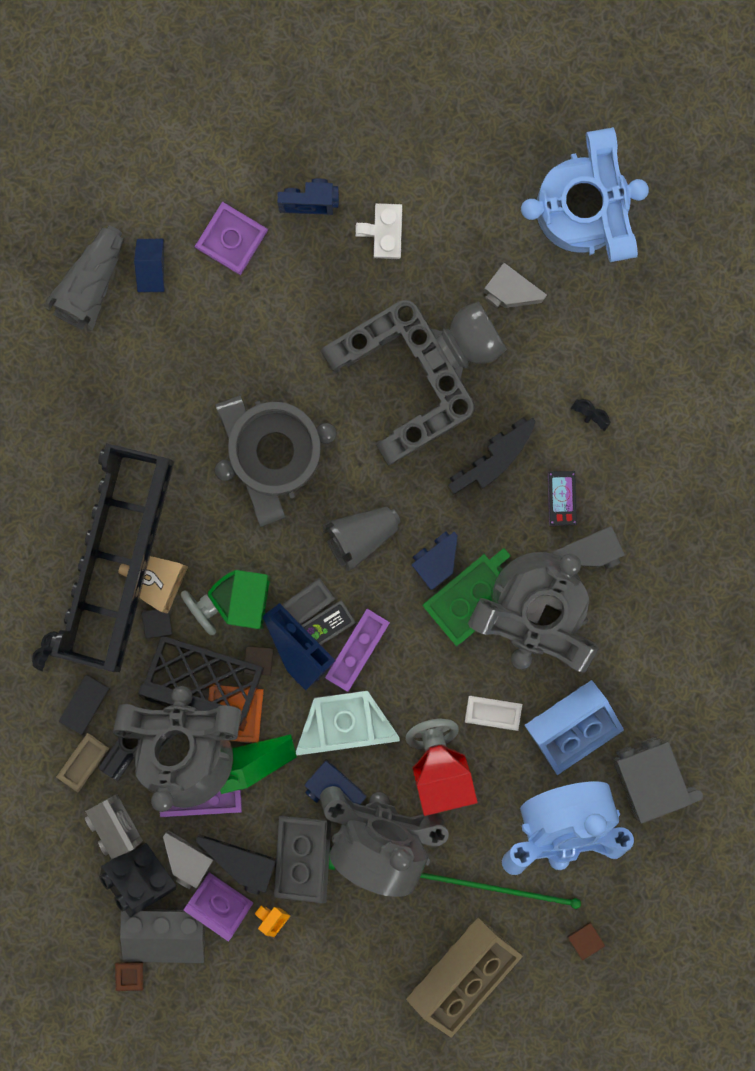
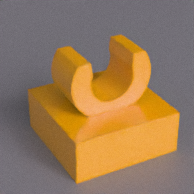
M261 905L255 913L263 921L258 929L266 936L275 937L290 918L286 911L274 907L271 911Z

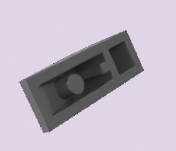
M612 526L551 552L560 557L574 554L580 559L581 566L600 567L604 565L606 569L620 564L619 558L625 556Z

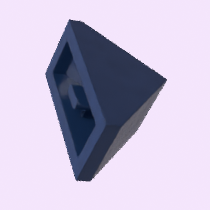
M137 239L134 258L137 292H165L164 239Z

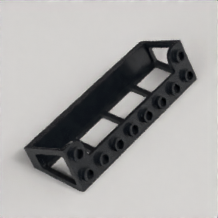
M106 443L105 449L101 450L98 464L102 465V470L106 472V475L99 483L98 492L101 495L98 504H95L92 510L94 522L92 529L88 530L85 537L87 548L85 556L80 558L78 564V571L80 572L78 582H75L72 587L71 597L73 602L71 608H68L64 623L67 624L66 629L60 630L58 634L53 635L50 643V649H52L51 656L111 672L121 671L175 461ZM123 458L156 464L145 506L115 500L112 497ZM111 506L143 513L132 559L99 550L108 511ZM97 558L130 566L118 612L91 605L85 601ZM84 610L116 618L105 661L73 651L81 615Z

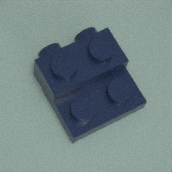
M315 178L312 179V182H306L305 193H300V189L285 188L284 192H278L277 203L279 212L333 215V208H338L339 205L338 186H333V183H328L326 179Z

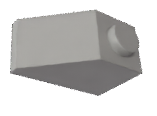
M505 263L499 268L483 291L487 294L485 299L497 308L499 305L508 308L542 303L547 294Z
M168 830L163 839L172 873L178 877L176 882L188 889L192 886L197 888L211 865L213 858L207 852Z

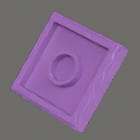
M222 202L196 243L195 248L241 276L268 229Z
M209 872L183 911L229 942L253 905V902Z

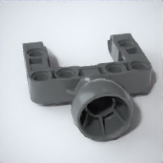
M402 300L321 349L330 368L336 374L340 372L341 367L354 364L402 335L415 358L418 359L425 370L426 377L441 403L431 411L423 415L420 414L395 429L386 439L375 442L388 466L473 416L475 403L461 380L463 368L467 369L469 362L475 364L493 362L507 350L479 301L461 308L452 319L450 329L443 328L442 331L431 329L416 304L409 300ZM406 307L412 308V319L403 322L400 319L401 310ZM420 330L425 331L427 334L426 342L422 345H416L413 340L414 334ZM359 335H364L367 338V345L363 349H356L354 346L355 338ZM447 376L454 379V387L448 392L443 391L440 386L441 380ZM458 400H465L467 402L468 410L465 414L458 415L455 412L454 405ZM413 427H418L421 430L422 436L418 442H411L408 438V432Z

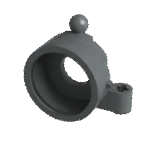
M241 395L215 404L223 427H225L229 437L228 453L230 461H219L214 471L217 478L223 481H228L237 474L239 479L247 486L260 527L286 518L278 496L289 494L290 499L295 498L293 492L303 487L314 476L318 468L321 455L320 442L324 444L333 442L337 432L330 423H322L316 428L312 420L303 411L283 402H266L261 404L260 401H256V406L246 411ZM273 433L285 435L290 439L294 447V455L290 463L284 468L276 470L261 464L257 455L258 444L262 438Z
M533 552L514 559L498 575L493 587L492 601L483 598L479 599L468 621L469 627L481 634L500 635L510 639L511 643L519 648L512 653L511 663L515 668L521 670L531 665L532 653L543 654L544 652L557 657L579 672H587L599 649L591 640L576 634L581 626L588 622L586 615L589 596L578 575L581 561L574 554L560 557L547 552ZM553 595L562 602L563 608L559 618L555 622L544 626L535 625L527 618L529 604L538 596Z
M177 686L172 691L171 700L173 705L164 707L163 710H148L129 704L118 705L113 733L122 738L140 739L137 750L133 754L136 766L135 773L140 783L153 793L151 804L156 811L165 812L172 806L179 808L198 806L210 800L222 789L232 769L233 751L229 740H236L238 737L242 714L240 709L223 705L209 711H198L194 707L187 706L192 701V692L185 686ZM177 734L186 735L190 741V749L184 760L174 766L162 765L159 760V754L164 745Z
M336 786L327 787L320 794V801L326 818L342 824L339 832L333 835L332 842L334 844L330 851V860L340 874L368 891L392 897L411 894L416 888L425 865H429L430 862L422 844L440 846L448 839L447 827L439 813L427 816L422 814L414 817L399 815L395 806L390 805L389 797L383 792L372 794L369 798V804L365 806L353 803Z

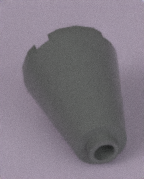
M385 506L331 520L322 526L324 534L329 532L331 537L327 543L341 567L347 565L346 571L348 572L359 565L399 530L400 518L394 509L390 510Z

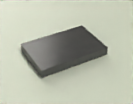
M279 816L275 898L326 903L332 821Z

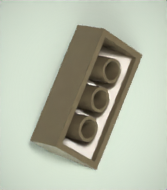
M477 918L460 939L450 947L445 956L431 969L423 981L414 988L406 1000L424 1020L452 1038L523 956L480 918Z

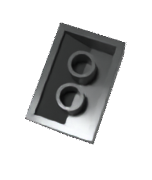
M147 907L132 917H129L126 911H121L120 940L123 962L204 963L205 925L183 911L184 908Z

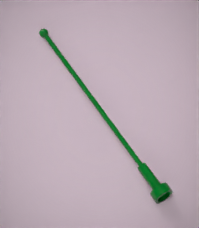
M329 854V869L335 870ZM423 872L420 878L571 905L573 909H578L581 906V901L578 898H573L572 900Z

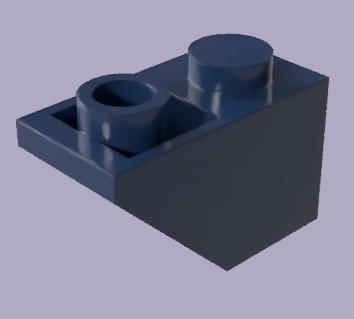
M447 531L434 540L436 543L435 547L429 551L423 548L412 557L415 562L411 566L430 590L453 574L458 537L455 532L450 535Z

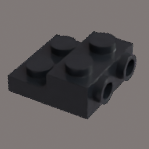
M147 843L127 855L126 853L102 865L99 876L102 885L107 890L111 889L115 895L114 900L118 908L122 912L126 911L129 917L134 916L175 891L177 886Z

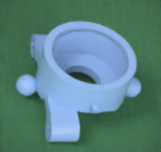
M614 128L586 132L589 158H578L576 153L571 154L570 160L564 161L550 170L541 185L537 200H525L521 206V213L526 219H538V223L546 237L562 249L571 252H589V255L595 253V250L606 245L610 262L636 258L638 256L637 244L628 218L630 198L638 201L645 199L649 193V187L641 179L633 180L628 185L624 176L620 174L617 158V138ZM588 183L600 191L602 208L595 216L580 218L568 209L566 195L574 185Z
M582 782L570 784L541 793L527 800L521 806L520 810L524 822L521 827L523 832L527 834L528 842L515 844L503 856L502 866L507 873L518 875L535 859L548 858L551 867L555 870H563L569 865L570 861L577 859L580 852L592 850L611 859H618L633 846L634 837L626 828H614L619 823L620 813L619 810H616L610 786L607 783Z

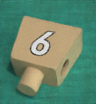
M150 556L139 598L157 610L168 613L188 566ZM121 564L118 573L127 577L130 566Z

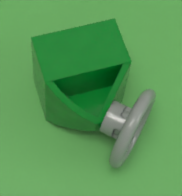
M234 570L217 581L208 591V595L205 594L201 597L199 602L186 590L181 592V597L209 635L216 634V628L209 618L217 612L220 613L229 625L262 629L270 576Z

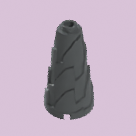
M108 226L107 229L102 228L92 243L87 246L80 258L72 265L60 284L47 298L44 307L48 311L54 306L56 310L53 315L81 330H83L85 324H87V331L93 330L102 306L101 304L108 290L109 280L118 261V254L124 242V239L121 237L122 232L113 226Z

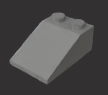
M118 794L85 811L88 815L85 817V821L92 832L96 830L101 840L98 841V844L105 856L109 854L111 859L133 850L143 841Z

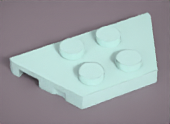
M368 691L317 697L313 700L296 755L398 742L400 739Z

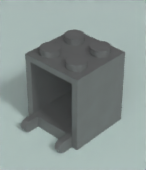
M652 737L641 742L643 747L635 749L629 746L616 751L617 756L612 758L633 816L641 824L689 806L703 798V793L700 790H696L694 787L686 788L668 741Z

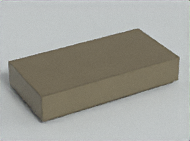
M87 733L56 778L76 792H79L110 748L90 733Z

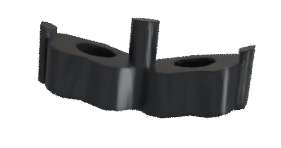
M577 399L571 406V409L581 412L587 416L584 419L586 423H589L592 419L603 431L611 423L606 411L595 409L589 400Z
M56 631L46 634L42 639L41 648H38L33 653L32 666L40 671H43L46 660L52 654L50 643L53 635L58 634Z

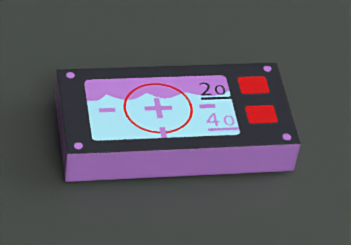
M575 471L548 472L549 526L577 525Z

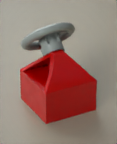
M449 719L424 721L411 728L406 735V742L410 747L425 749L426 752L412 767L424 816L477 803L465 755L446 746L459 732L458 725ZM451 729L448 734L443 735L445 731ZM414 738H422L423 741H417Z

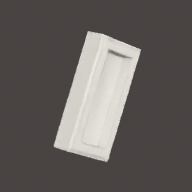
M469 696L465 723L518 731L522 704Z

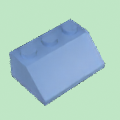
M592 680L525 724L531 737L557 775L624 731L608 700Z

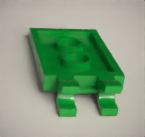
M505 548L500 550L490 560L484 553L422 605L456 647L475 632V630L469 627L468 621L479 599L483 598L492 601L495 581L503 570L500 565L511 556Z

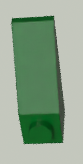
M291 734L232 748V769L220 793L224 794L248 788L297 758Z

